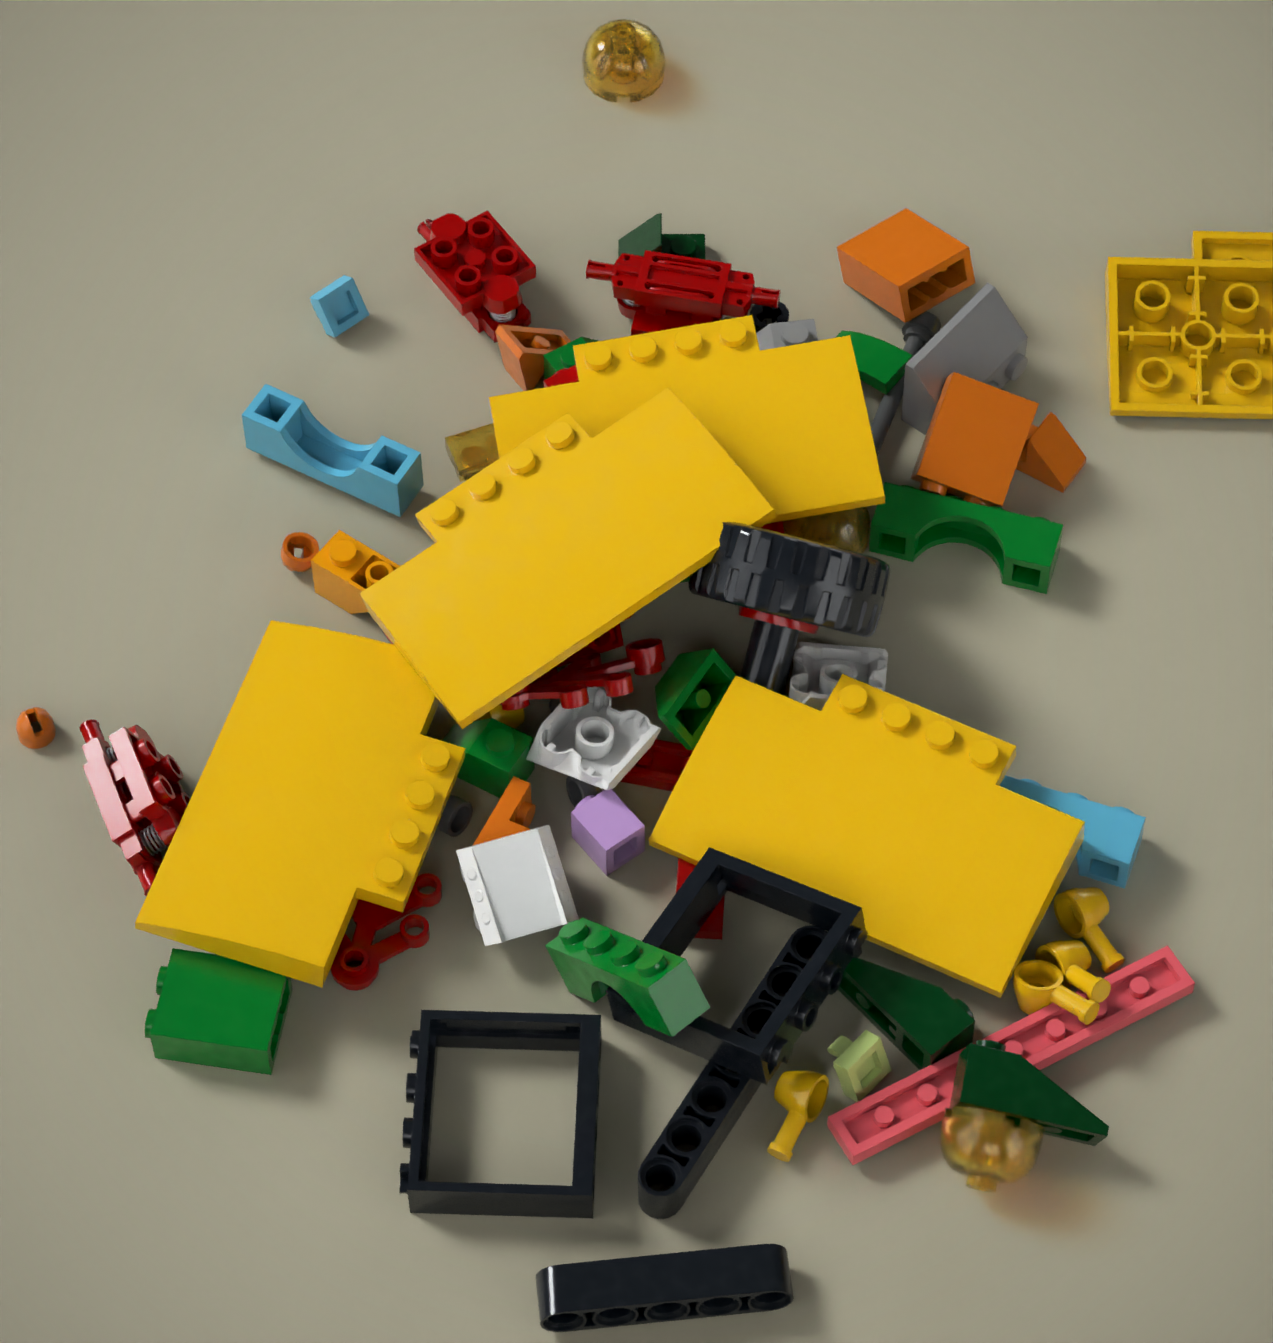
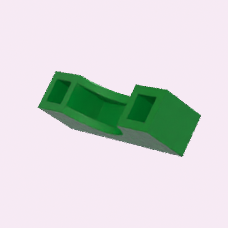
M887 482L884 483L885 503L877 505L871 522L869 552L914 562L924 551L936 545L945 543L967 544L982 550L995 562L1000 572L1002 584L1047 594L1060 552L1063 524L1051 522L1043 517H1030L1009 512L996 506L988 507L963 501L954 496H942L917 490L908 485L900 486Z
M582 917L579 920L567 923L560 929L558 936L545 945L570 993L595 1003L607 994L606 990L610 986L632 1006L646 1026L668 1036H675L711 1008L685 958Z

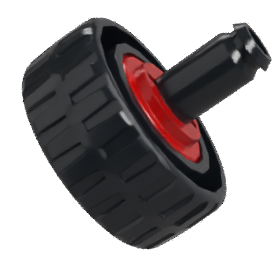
M723 522V529L719 538L720 547L711 562L689 576L688 588L692 594L738 605L740 616L755 619L740 677L784 695L800 631L816 634L819 626L866 638L874 634L886 596L890 567L883 560L866 554L743 523Z

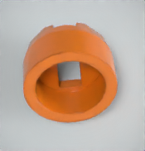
M294 532L289 534L284 539L281 548L283 565L290 571L306 572L312 568L311 559L319 552V545L316 539L307 533ZM294 548L302 549L301 558L294 556Z
M33 707L21 712L17 719L16 730L18 738L24 746L31 749H39L53 741L56 734L53 718L45 709ZM38 721L42 731L34 733L31 723Z

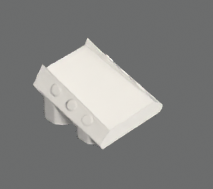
M798 642L793 657L789 698L821 711L842 674L885 691L888 653L882 648Z
M587 687L589 703L579 708L564 709L560 703L540 725L526 760L604 790H610L615 788L649 750L661 728L652 725L649 718L637 710L628 709L620 712L611 708L612 699L606 696L604 690L599 687Z
M544 825L456 850L462 878L466 883L474 908L473 918L475 926L481 932L485 946L503 943L511 939L579 920L550 825Z

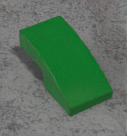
M842 330L836 337L850 335L860 380L886 395L905 375V365L913 355L878 338L863 333Z

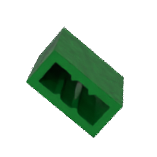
M172 948L168 966H161L158 972L156 993L160 997L157 1008H150L147 1013L145 1038L151 1039L154 1056L158 1059L272 1075L293 990L291 978L217 954Z

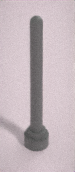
M926 311L904 323L902 333L905 346L903 350L914 356L940 330V320L934 314ZM905 375L886 395L884 394L871 424L877 456L902 399Z

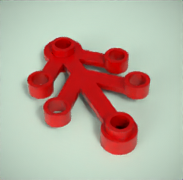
M648 638L631 642L625 646L627 658L602 664L601 655L598 653L577 656L571 664L558 672L557 666H555L499 705L502 706V710L512 711L529 706V699L560 698L562 708H579L589 703L587 687H604L608 697L630 694L634 691L631 673L621 671L634 668L635 675H650L661 671V663L665 661L662 640Z
M430 873L419 875L416 878L403 913L359 899L351 917L356 924L353 939L351 942L347 935L344 934L330 968L333 979L348 990L358 991L365 989L376 979L379 973V964L409 948L424 946L430 938L429 923L421 915L408 914L421 907H432L440 902L442 898L440 879ZM426 886L436 889L431 894L420 892V889ZM406 916L400 923V932L373 944L376 931ZM413 927H418L423 930L418 935H410L407 933V931ZM352 961L363 962L360 966L354 968L346 965Z

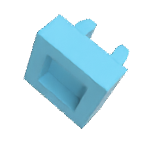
M343 275L310 297L312 307L320 319L326 334L332 337H337L369 316L354 279Z

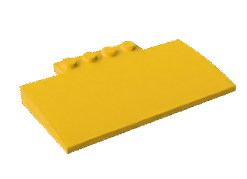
M1193 231L1191 238L1192 259L1108 257L1105 271V311L1110 416L1273 420V232Z
M749 315L573 345L579 382L489 397L499 458L568 412L593 438L669 387L719 442L774 508L777 517L768 523L885 503V494L850 335L760 350L753 316Z
M668 387L593 438L568 412L416 513L415 516L420 526L433 540L434 544L359 594L371 617L461 729H464L711 562L720 547L719 538L723 529V522L743 523L761 528L776 518L777 515L774 508L719 442Z
M270 621L135 921V929L323 988L359 899L403 913L464 761L466 748L426 736L440 701L394 644L312 626Z
M844 674L841 675L821 711L735 675L694 748L648 840L650 846L693 865L698 864L710 847L862 907L865 928L868 932L866 940L1001 998L1014 974L1015 968L1022 959L1084 840L1085 821L1000 786L1016 757V745Z

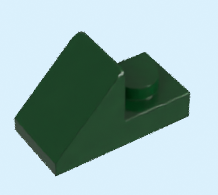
M658 213L618 240V258L622 253L644 256L645 250L705 259V234H662V213Z

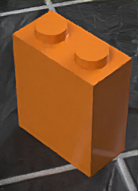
M907 208L837 247L844 283L905 323L975 284L969 247Z
M951 373L945 380L910 479L921 483L919 487L921 491L942 496L950 493L963 498V501L988 507H1002L1039 403L962 374Z

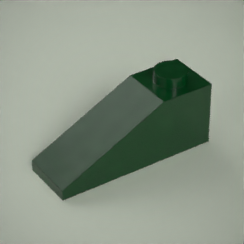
M853 958L845 969L838 990L919 1070L973 1043L975 1020L971 1010L962 1000L958 998L953 999L941 987L861 958Z
M977 1040L976 1044L970 1043L959 1054L949 1112L1096 1146L1108 1136L1109 1126L1021 1055L1005 1051V1045L991 1040Z

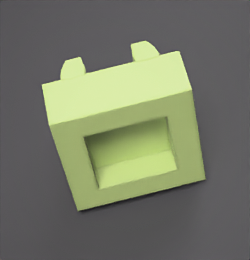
M865 1030L854 1042L840 1035L827 1048L830 1054L837 1057L833 1062V1067L836 1070L844 1095L856 1102L862 1100L891 1071L881 1037L868 1030Z

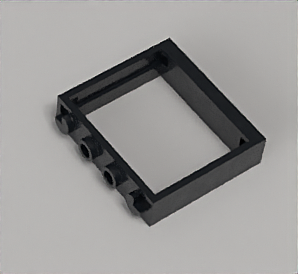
M709 847L642 940L643 942L681 957L727 891L829 931L759 1034L754 1039L699 1016L675 1036L671 1037L646 1026L632 1006L612 987L609 986L606 993L613 1020L767 1085L781 1063H788L793 1046L802 1032H808L812 1028L818 1015V1009L828 994L833 995L838 990L843 979V973L853 958H858L862 954L861 946L867 939L868 934L865 928L862 907Z
M421 1010L420 1030H412V1036H410V1058L417 1059L416 1073H407L406 1102L414 1103L413 1118L404 1117L403 1148H410L409 1163H401L399 1170V1193L408 1194L410 1213L593 1219L602 1045L601 1015ZM438 1047L579 1051L572 1186L428 1182Z

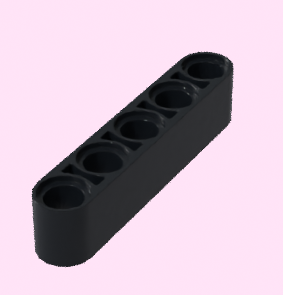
M757 1244L560 1264L541 1269L535 1277L540 1325L543 1329L551 1332H569L773 1311L788 1306L794 1299L787 1250L778 1244Z

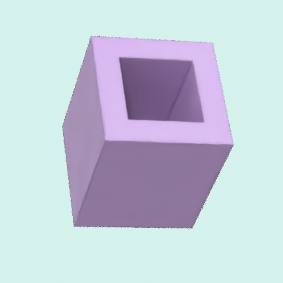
M612 789L603 790L596 796L589 795L585 797L571 811L572 838L606 876L645 851V825Z

